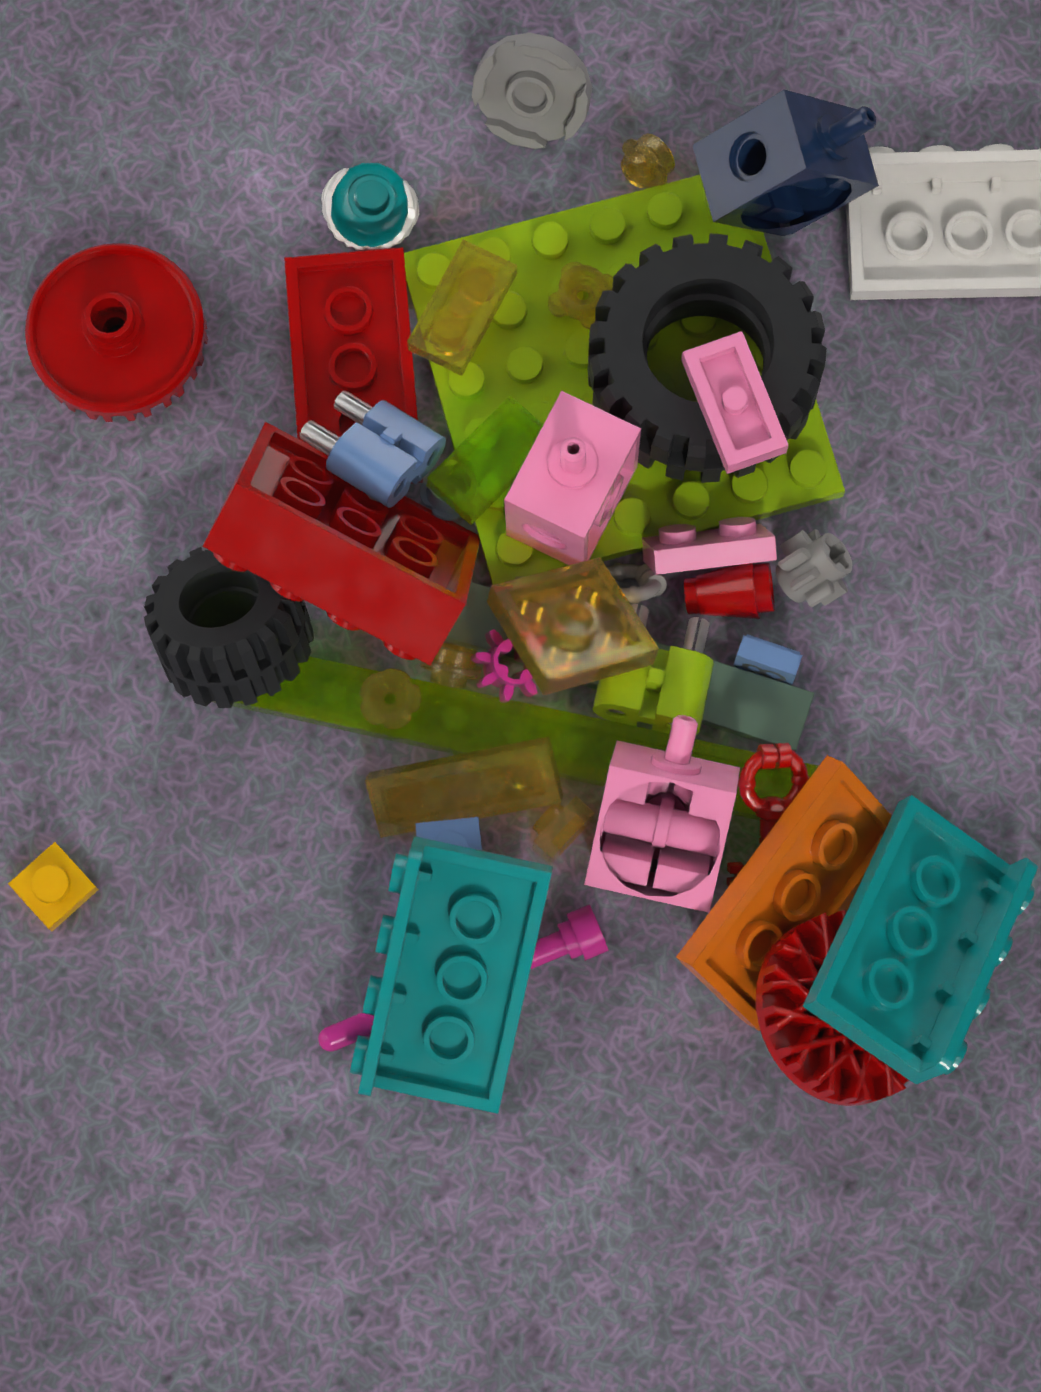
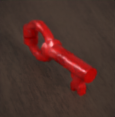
M789 743L759 744L757 752L744 764L738 779L742 800L760 818L759 844L762 843L810 778L802 757L791 749ZM775 767L777 769H791L793 773L791 783L793 785L789 793L783 798L778 796L760 798L754 788L756 787L755 776L759 769H774ZM741 862L727 863V871L730 874H734V877H727L726 885L728 887L744 867Z

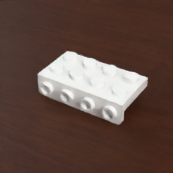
M1005 144L985 146L979 151H954L953 148L944 145L929 146L919 152H895L888 147L868 148L879 186L846 204L850 300L1041 296V148L1038 150H1014L1012 146Z

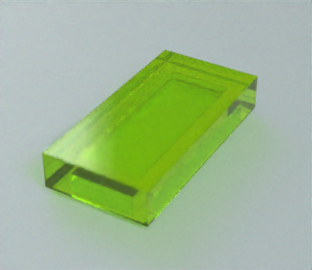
M509 396L427 477L426 486L472 525L513 484L543 424L514 398Z

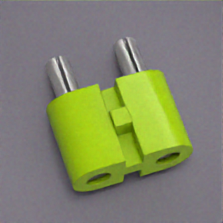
M638 604L629 605L622 636L611 637L607 642L592 708L593 712L606 720L637 727V722L652 724V730L670 734L673 718L678 715H685L697 721V735L700 732L714 667V661L709 656L703 654L709 622L703 618L701 619L695 650H692L699 617L689 619L683 648L670 646L669 651L654 648L655 642L643 639L649 613L648 608L643 605L640 608L635 635L631 637Z

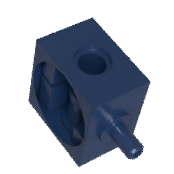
M784 89L694 143L692 146L713 222L786 236L794 234L878 187V180L864 135L876 127L874 112L866 106L855 109ZM779 223H790V227L780 228Z

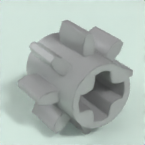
M817 529L808 534L802 530L780 544V548L786 557L778 562L775 572L780 587L790 599L797 603L807 600L810 607H814L820 602L826 606L847 593L848 589L841 579L852 571V560L845 545L835 535L825 533L821 536Z

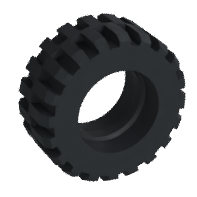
M710 233L708 243L694 244L693 236L689 234L674 237L672 249L663 252L657 244L640 252L639 267L635 268L632 264H625L613 276L612 291L602 292L595 309V322L590 326L588 383L593 389V406L641 428L638 463L649 469L655 460L667 465L666 477L682 481L685 470L701 472V483L720 482L721 472L725 468L699 403L686 400L670 392L656 379L648 366L647 351L650 341L663 328L684 318L709 316L731 322L745 331L756 343L763 357L761 378L787 441L789 439H797L805 427L809 412L814 407L825 368L827 348L822 345L825 327L821 313L817 311L811 312L814 296L806 283L799 281L792 285L790 277L793 268L778 256L769 263L761 258L763 247L748 240H745L742 249L727 245L728 235ZM774 457V458H771V459H768V460H765V461L768 462V463H771V462L774 461L777 457ZM756 464L733 473L737 478L753 473Z

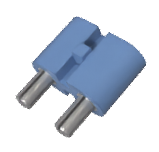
M342 391L337 396L334 409L356 423L341 437H338L312 420L302 427L300 438L328 455L326 461V469L364 492L371 500L380 502L388 508L393 507L408 493L411 482L417 484L431 471L439 460L446 444L444 436L389 402L381 400L372 407L347 391Z

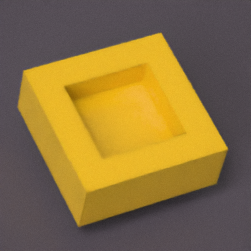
M56 842L50 845L8 883L50 931H54L99 890Z

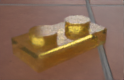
M463 239L407 341L408 350L462 376L517 275V265Z

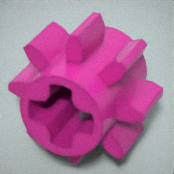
M522 624L513 626L506 640H503L500 633L494 629L487 632L485 638L491 649L488 652H478L471 656L473 662L483 664L485 676L478 681L477 687L482 688L492 684L500 688L499 700L502 703L510 701L513 696L514 687L517 686L527 697L537 694L536 685L531 679L535 675L549 673L552 669L548 664L540 663L538 650L543 648L546 641L543 638L531 643L527 639L522 638L524 632ZM514 650V660L523 663L524 670L513 674L510 678L508 677V667L499 664L498 657Z

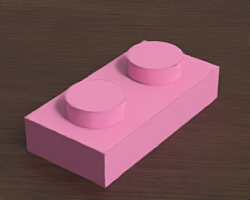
M742 331L682 353L681 361L727 474L787 453L788 442Z
M750 517L723 519L719 521L718 529L696 532V527L690 524L668 525L659 528V536L642 537L643 561L656 575L777 560L775 535L762 524H756V520Z

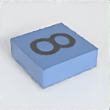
M747 634V636L743 635L733 667L792 685L803 655H800L798 651Z

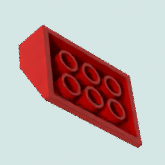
M265 422L202 547L212 551L214 557L224 566L239 572L248 570L269 581L271 587L281 596L293 601L305 600L321 608L340 627L351 631L361 629L382 640L384 646L394 655L405 660L418 659L430 666L466 605L480 543L478 534L453 521L442 520L436 517L431 509L406 496L391 508L371 500L364 492L326 469L328 455Z

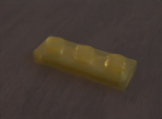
M549 737L372 771L368 773L365 779L380 838L416 831L415 823L479 817V819L559 804L564 796Z

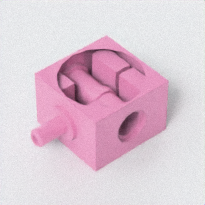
M561 391L504 499L506 535L583 572L637 468L641 428Z
M678 715L673 718L666 751L617 740L608 770L584 885L710 912L737 794L740 767L691 757L698 723L694 718L685 715ZM652 859L658 860L656 873L650 872Z

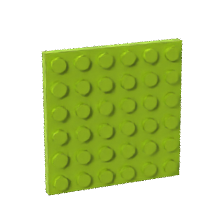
M700 175L404 252L408 291L457 463L469 469L476 479L477 487L471 507L475 508L472 516L480 538L491 583L495 590L514 586L516 576L538 575L539 579L576 569L507 536L504 499L560 392L563 391L593 405V389L588 383L590 326L595 322V309L602 292L612 291L613 276L625 264H632L635 268L639 267L640 252L657 244L663 252L672 249L674 237L689 234L693 236L694 244L708 243L710 233L728 235L727 245L741 249L745 240L751 241L763 247L761 258L769 263L772 262L763 232L713 222ZM709 316L688 317L673 322L654 336L650 341L647 351L648 366L656 379L670 392L694 402L698 401L681 361L684 351L742 331L760 376L763 371V357L756 343L745 331L731 322ZM815 400L814 407L809 412L806 425L797 439H789L787 441V453L780 455L771 463L766 461L757 463L755 471L737 478L733 472L727 474L723 470L720 482L701 483V472L685 470L682 481L666 477L667 465L655 460L649 469L638 463L586 566L643 551L642 537L659 536V528L664 526L690 524L696 527V532L718 529L719 521L723 519L750 517L759 520L843 497L845 488L817 400ZM463 479L466 492L468 493V485L466 481Z

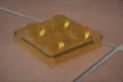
M600 557L491 585L487 603L543 695L654 664L659 651L658 646Z

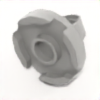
M523 33L506 36L488 48L474 74L472 99L474 105L476 106L478 103L480 110L487 117L485 125L493 134L512 145L538 149L545 148L547 141L558 140L565 136L564 140L566 141L575 135L586 119L590 106L592 84L587 67L571 48L553 37Z

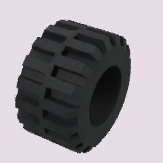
M201 547L190 551V557L186 560L176 559L167 567L169 574L167 576H158L152 584L155 594L146 597L144 608L147 615L144 617V621L169 683H173L175 690L184 698L191 695L194 703L205 707L212 701H216L218 708H232L234 702L243 701L244 705L247 706L257 703L256 697L268 693L270 697L282 690L280 683L284 680L293 681L300 673L298 663L308 661L312 652L309 643L314 641L313 628L304 600L293 601L281 596L271 587L269 581L248 570L245 572L232 570L221 564L214 557L212 551H203Z

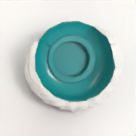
M379 162L361 163L351 168H343L331 177L322 192V213L327 221L328 228L333 232L334 238L345 243L346 248L353 247L357 251L393 248L394 245L400 244L404 238L409 236L419 217L418 198L414 189L392 168Z

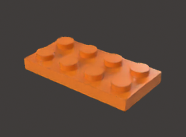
M827 755L676 958L735 1015L749 1026L760 1031L756 1013V987L759 972L767 953L774 943L793 927L823 913L829 916L842 910L847 912L892 815L844 762Z

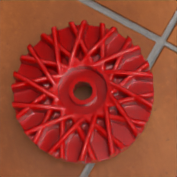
M112 243L79 251L59 263L49 272L31 300L26 317L25 338L28 355L35 371L44 386L52 392L56 400L61 404L64 402L68 409L73 412L76 409L81 410L90 419L94 420L102 416L105 422H113V416H125L128 421H135L137 413L141 412L145 418L152 415L151 408L161 403L167 408L172 404L170 399L172 395L180 398L185 393L183 385L189 377L195 380L198 375L196 366H202L203 364L202 349L204 343L207 344L208 342L205 331L208 328L196 289L187 275L174 262L146 247L125 243ZM122 325L119 330L108 333L112 327Z
M842 910L829 916L823 913L788 930L774 943L767 953L759 972L756 987V1013L760 1031L768 1051L781 1071L795 1085L819 1100L841 1106H858L892 1096L906 1089L904 1084L910 1080L803 1007L806 997L845 917L846 910Z

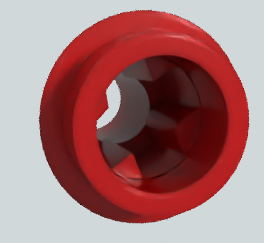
M770 563L732 565L696 575V577L684 578V595L688 615L700 614L760 619V613L775 611Z

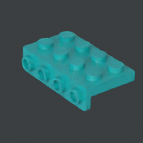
M913 795L899 801L806 997L803 1007L914 1084H919L942 1074H950L958 1067L966 1054L968 1045L964 1039L972 1020L983 1011L988 1003L990 989L987 986L994 969L1006 958L1012 947L1013 939L1009 935L1016 918L1027 908L1034 896L1035 888L1031 884L1038 865L1027 857L1010 865Z
M416 836L413 838L409 855L396 853L388 891L400 894L395 917L383 914L375 953L387 955L383 978L370 976L362 1012L374 1015L370 1037L358 1035L350 1073L362 1075L358 1094L371 1096L373 1087L496 1114L499 1113L553 866Z

